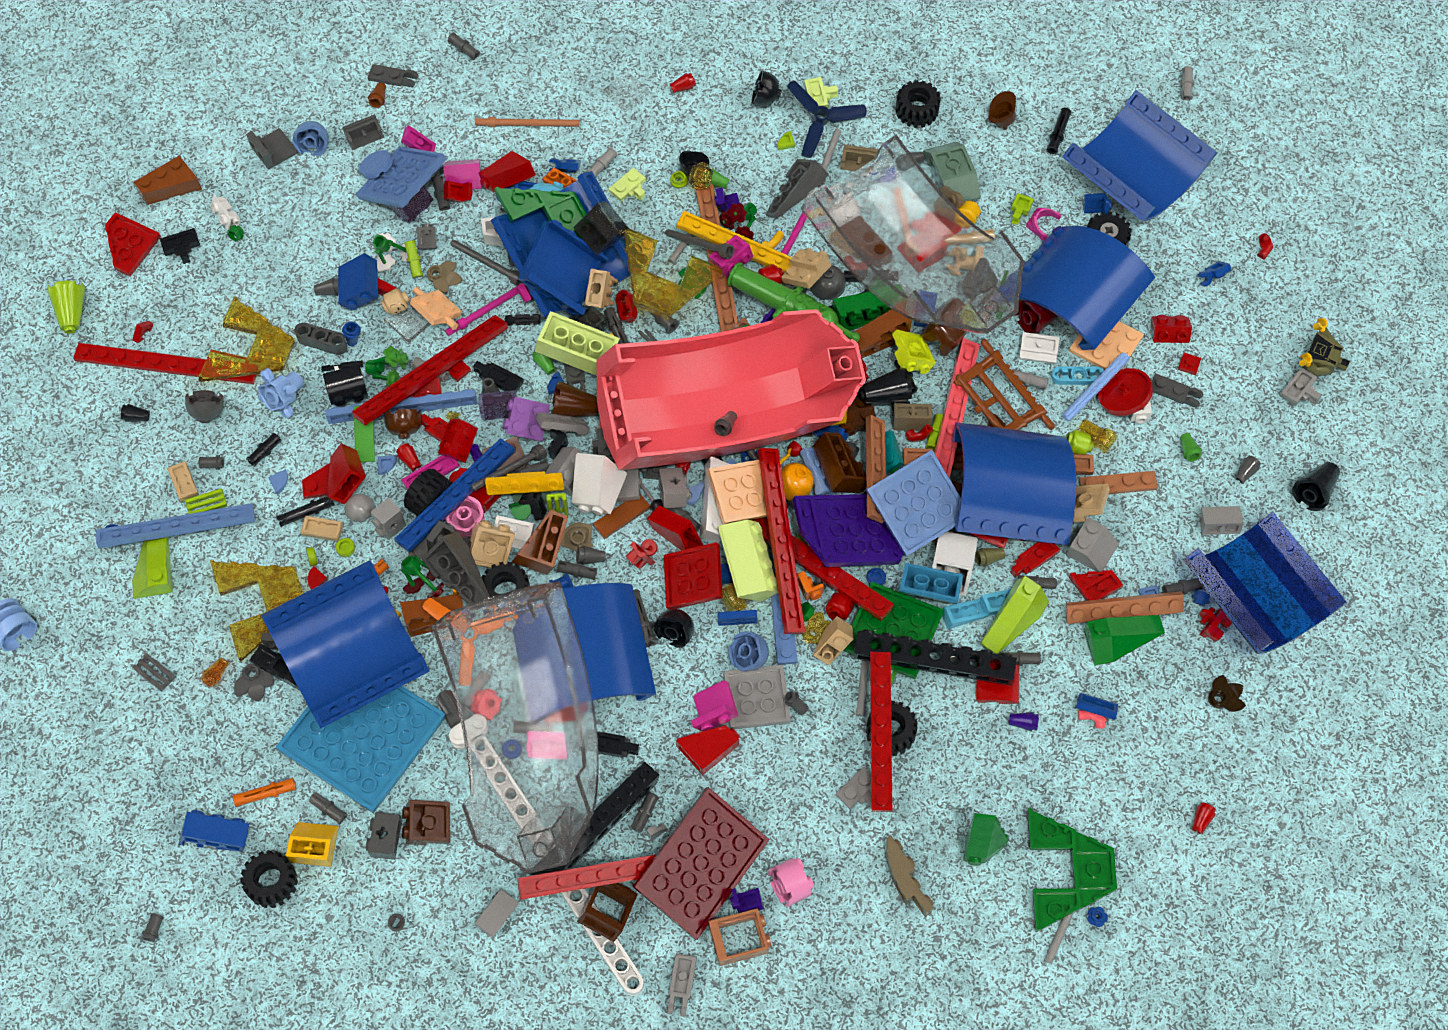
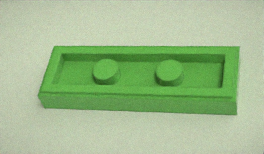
M354 418L355 450H357L361 463L375 462L374 420L367 425H363Z

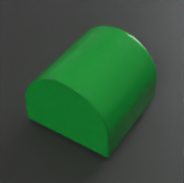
M519 502L508 505L511 514L517 520H525L531 514L530 504L519 505Z

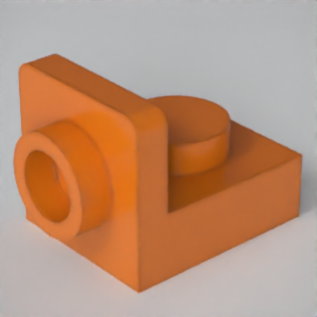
M804 571L797 573L798 586L805 600L820 598L824 593L823 583L814 586L811 577H807Z

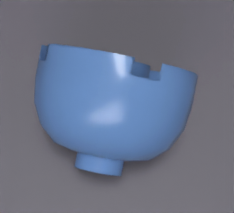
M306 121L297 127L293 134L292 142L299 153L310 152L313 153L311 156H320L328 147L329 135L322 124L315 121ZM307 148H316L317 150L312 152Z
M749 631L740 632L735 635L733 644L729 646L731 664L739 670L746 672L756 671L761 668L769 656V648L764 638Z

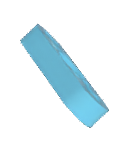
M1059 366L1053 369L1051 379L1059 385H1091L1097 379L1094 374L1098 373L1100 376L1104 369L1101 367ZM1061 373L1063 378H1059L1057 374ZM1081 373L1084 378L1078 380L1073 374Z

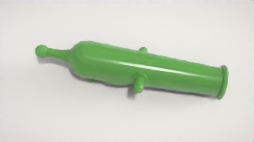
M738 262L731 270L727 285L738 288L776 310L772 315L773 319L786 311L817 309L823 314L822 317L829 323L833 322L839 327L847 338L853 339L856 342L860 340V335L857 332H852L839 324V318L833 309L817 302L815 298L801 293L804 290L803 287L797 286L795 289H790L744 267L742 262Z

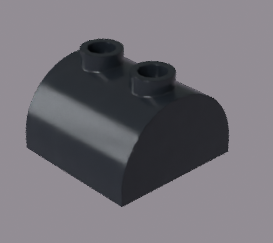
M360 365L323 373L331 405L342 406L351 400L359 402L368 396Z

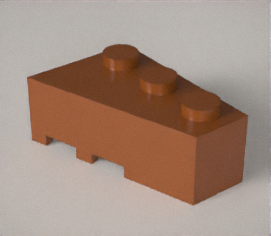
M550 510L514 557L512 563L548 575L555 566L568 516Z
M459 594L432 598L460 616L464 623L468 622L462 598ZM427 599L400 602L410 638L447 628L423 609L422 606Z

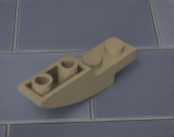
M890 835L886 841V855L893 883L904 903L908 904L913 900L924 917L932 913L933 902L927 894L924 895L917 879L915 877L911 878L915 872L914 861L910 856H905L901 843L897 839L894 840Z

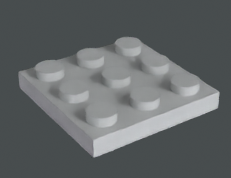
M783 665L765 666L756 671L747 672L739 669L724 671V680L730 685L738 712V717L730 720V729L791 723L789 706L786 705L784 699L787 690Z

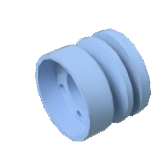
M8 598L0 601V648L4 651H13L20 647L15 639L21 634L27 640L32 638L37 631V624L16 599Z

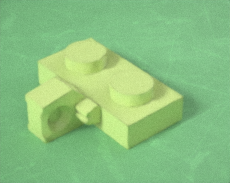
M821 77L804 80L806 92L818 103V106L828 108V101L831 98L838 97L837 85L823 86Z
M632 168L608 190L619 201H623L627 196L632 197L633 195L637 199L642 200L645 198V191L642 189L641 184L646 181V177Z

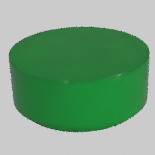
M809 602L801 604L804 622L808 621L814 614L815 609Z

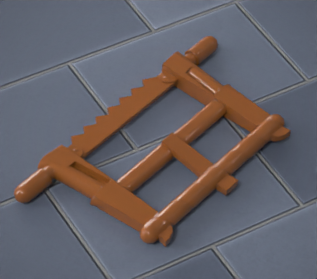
M982 339L981 345L990 355L980 363L976 362L963 375L957 374L954 381L956 385L961 386L976 404L974 408L976 413L982 412L992 426L997 428L1019 430L1041 417L1047 428L1053 430L1055 425L1046 415V409L1041 404L1036 403V398L1031 396L1032 392L1027 391V387L1022 385L1023 381L1018 380L1019 376L1014 374V371L1010 369V365L1004 363L1001 353L998 350L994 351L990 343L986 339ZM997 365L1028 403L1031 410L1019 416L984 372ZM977 376L993 395V397L984 402L968 383ZM997 402L1000 403L1013 420L1005 427L1000 424L988 409Z

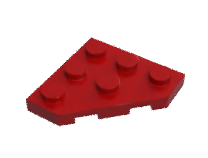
M116 212L105 224L113 266L115 270L131 277L161 238L159 232Z

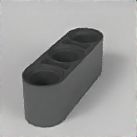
M304 322L295 326V335L298 342L302 345L336 355L344 354L347 351L348 346L345 337L340 332Z

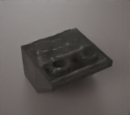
M607 201L597 203L573 227L596 255H599L618 242L630 230Z

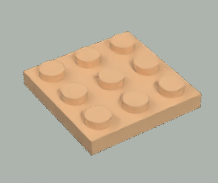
M1118 321L1095 350H1082L1078 344L1083 340V337L1079 334L1070 347L1069 352L1105 370L1121 353H1126L1131 357L1144 334Z
M759 460L709 468L707 470L722 524L767 517Z

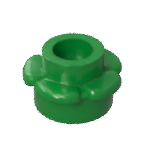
M231 225L230 229L227 230L229 238L235 242L240 239L242 240L244 237V231L238 225Z

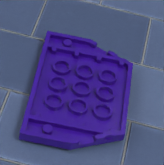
M867 494L794 496L792 499L799 532L826 567L897 565L900 563L903 552L886 523H879L867 517Z

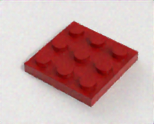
M717 542L664 555L667 609H679L723 598L720 545Z

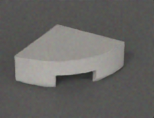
M660 823L658 827L653 825L647 829V836L653 841L668 829L664 823Z

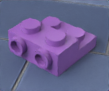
M512 396V400L509 399L507 404L509 414L508 418L504 419V433L542 441L545 429L541 428L538 424L536 415L538 412L548 413L550 405Z

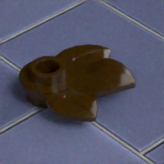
M1224 675L1215 678L1212 683V691L1208 695L1210 705L1218 709L1224 707L1231 712L1244 709L1246 705L1239 699L1243 691V685L1228 683ZM1215 696H1219L1221 702L1216 701Z

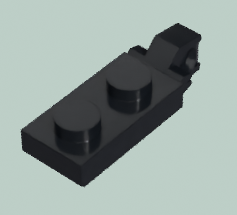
M476 361L473 365L474 372L478 373L482 380L486 378L493 379L499 389L513 396L524 382L522 377L492 362L485 365Z
M586 730L582 751L622 758L627 757L628 754L638 755L640 747L639 744L630 743L631 740L622 735Z

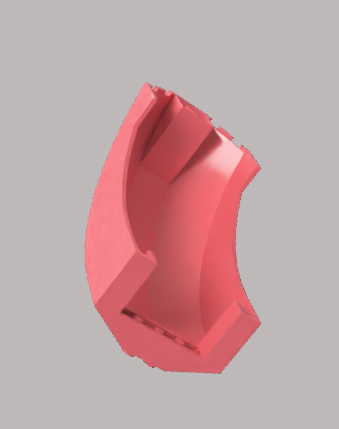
M815 309L786 311L771 321L713 334L672 340L615 344L597 359V405L604 439L618 470L691 462L708 459L711 456H724L778 443L827 427L842 420L847 408L852 404L860 387L866 381L858 343L853 339L847 338L839 327L833 322L829 323L822 317L823 314ZM728 411H734L737 414V419L731 433L725 436L718 435L714 430L715 421L727 414Z

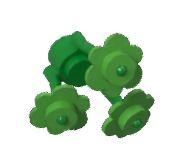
M389 346L384 350V357L368 360L365 364L366 373L372 375L373 379L387 380L386 385L388 387L400 378L396 369L389 371L387 376L380 375L385 370V364H390L394 368L399 363L402 369L405 370L406 364L409 362L407 353H404L402 349L398 351L393 346Z

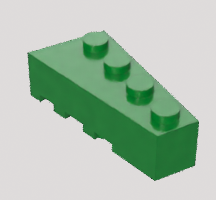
M895 286L835 298L832 302V309L837 313L839 324L852 331L865 326L900 304L903 305L907 312L908 302L901 288Z

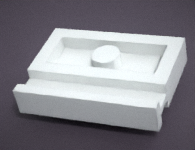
M1023 332L1019 359L1056 364L1060 337Z
M499 515L496 516L494 524L496 527H499V524L510 526V530L515 533L511 548L516 549L523 547L535 527L534 523Z

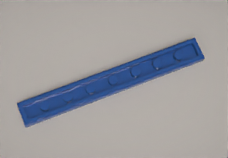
M500 438L394 538L395 542L410 553L432 531L439 520L443 521L474 491L471 489V485L492 474L515 452V448Z

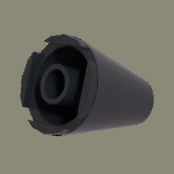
M897 368L863 384L858 391L859 400H862L865 404H910L908 399H912V388L910 379L905 378L906 370L904 368Z
M1325 462L1295 482L1292 487L1293 497L1299 504L1301 501L1307 504L1309 507L1306 509L1310 511L1323 510L1329 503L1340 475V469L1332 462Z

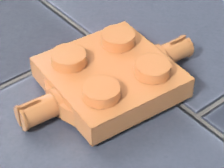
M419 287L413 289V293L417 296L411 298L410 305L432 326L445 323L452 330L457 329L458 324L453 319L460 317L462 311L440 290L424 293Z

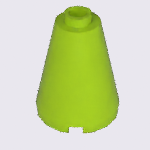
M64 280L54 282V286L48 285L47 287L60 330L64 331V333H75L80 327L86 291L83 283L80 286L76 284V281Z

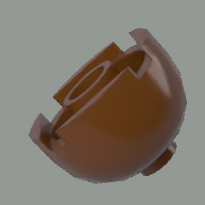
M397 409L395 414H391V411L384 413L385 427L391 434L398 435L399 439L410 438V434L416 433L421 426V410L417 412V409Z

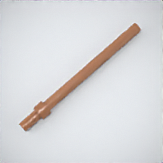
M475 118V125H489V127H579L580 120Z

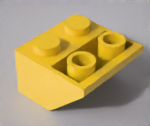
M297 822L289 837L286 852L287 859L290 863L331 867L339 826Z

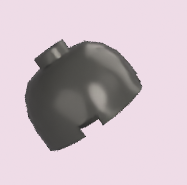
M832 265L810 288L811 292L821 300H833L840 297L846 285L844 273L838 267Z
M199 390L193 391L191 396L188 393L185 396V406L188 414L194 419L199 420L200 423H209L210 420L217 418L223 410L224 396L221 393L217 396L215 391Z

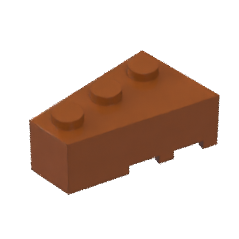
M180 155L133 182L138 194L147 205L167 200L170 197L182 196L192 191L202 190L198 178Z
M902 304L854 331L860 335V340L857 343L861 358L896 345L892 336L896 330L910 332L912 320Z

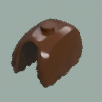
M952 299L943 305L922 330L921 336L926 341H940V353L942 356H947L971 328L976 319L975 313L965 306L962 301Z

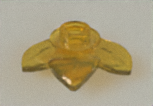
M822 612L813 614L808 620L805 632L802 634L805 642L817 645L825 628L832 622L829 620L825 621Z

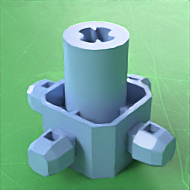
M269 368L262 370L260 374L265 382L258 386L259 400L264 402L271 411L281 409L280 412L285 418L292 416L294 412L289 404L296 400L295 392L304 385L302 377L296 372H291L286 376L274 377L273 372Z

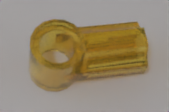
M1087 419L1083 420L1078 430L1091 435V442L1094 443V448L1101 449L1102 453H1107L1117 440L1115 432L1108 428L1102 429Z

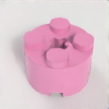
M468 496L445 520L453 525L456 532H459L463 538L471 536L475 522L480 523L481 520H485L481 503L474 497Z
M790 858L768 870V876L772 875L774 880L770 882L780 902H786L785 907H789L811 895V888L814 887L812 879L806 876L803 870L804 866L800 858Z

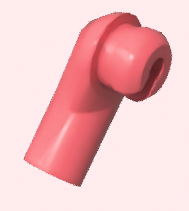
M1078 710V720H1093L1096 728H1105L1106 717Z

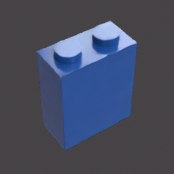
M363 253L338 267L340 305L349 310H355L378 298L376 259Z

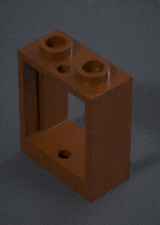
M620 883L592 887L577 922L614 942L622 933L638 894ZM598 892L623 905L617 921L592 908Z

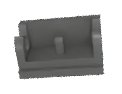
M375 114L342 127L352 150L384 138L381 131L382 128Z

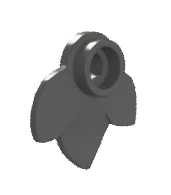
M255 664L245 666L242 676L236 680L234 685L236 697L248 693L250 698L259 702L265 694V687L274 685L273 677L269 672L262 671ZM250 672H256L253 677H249Z

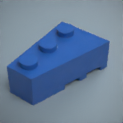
M198 810L186 813L178 845L184 846L185 842L196 843L197 847L201 848L207 845L220 850L243 851L249 823H245V820L233 818V820L224 819V816L213 814L212 816L203 815L204 813Z

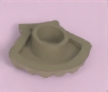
M581 522L567 526L560 545L575 550V552L578 547L582 546L592 548L593 544L590 542L592 526Z

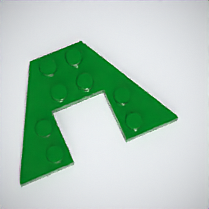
M499 187L494 189L511 222L542 208L549 221L557 220L561 222L564 228L574 231L580 239H582L592 225L575 192L554 190L549 192L538 189L521 190L519 188L502 189Z
M1028 808L1030 850H1071L1074 889H1033L1035 932H1038L1117 890L1113 847L1101 844L1090 836L1087 837L1078 833L1075 829L1063 823L1060 824L1050 817L1047 818L1033 811L1032 808Z

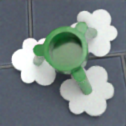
M389 233L375 235L373 246L376 248L375 253L379 255L377 259V270L379 272L388 271L395 264V260L391 255L385 256L382 254L392 251L393 247L402 250L400 252L402 260L407 262L408 256L404 244L402 246L396 244V240Z

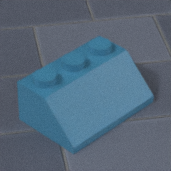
M905 563L899 593L958 604L963 574Z

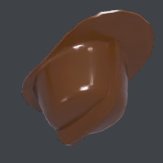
M1010 91L1001 92L992 99L990 104L989 121L995 123L998 127H1002L1004 130H1007L1008 126L1016 119L1015 94Z

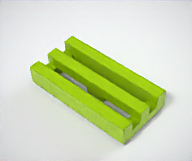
M222 488L185 499L188 514L228 507ZM222 501V502H220V503H217V504H214V505H211V506H208V507H204V508H201V509L192 511L193 509H196V508H199V507H203V506H206V505H209V504H212V503H215V502Z
M547 494L548 510L559 513L564 512L565 515L569 516L566 494ZM551 498H554V499H555V506H556L555 509H553V504H552V499H551ZM559 498H562L564 508H560Z

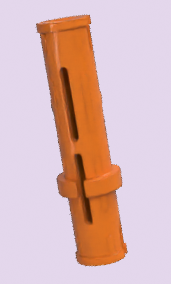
M292 777L277 783L273 781L270 782V785L239 794H233L234 805L239 807L268 797H279V794L295 791L296 783Z

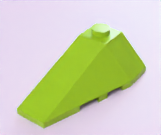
M169 537L143 541L132 579L133 599L173 592Z
M1026 576L1016 580L980 645L992 651V653L998 654L1042 616L1049 603L1042 587Z

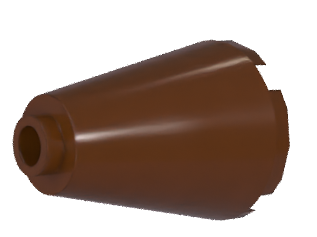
M557 381L552 401L554 408L551 410V414L572 417H592L598 415L597 396L562 381Z

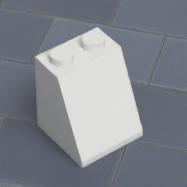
M577 453L572 503L583 513L611 514L627 473L624 470H618L617 465L604 455Z
M945 532L938 537L932 568L963 574L959 595L966 596L978 538Z

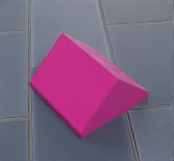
M480 159L447 161L444 163L445 181L449 180L462 184L469 182L472 183V190L482 189L481 178L478 174L481 171Z

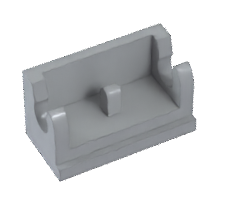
M1240 506L1201 507L1202 517L1199 518L1202 535L1241 533L1244 522Z
M500 889L477 919L474 926L489 937H494L519 902Z

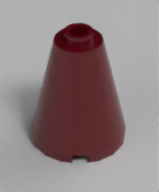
M1025 300L1018 302L1015 309V314L1019 315L1020 319L1017 322L1026 333L1038 334L1059 317L1052 311Z

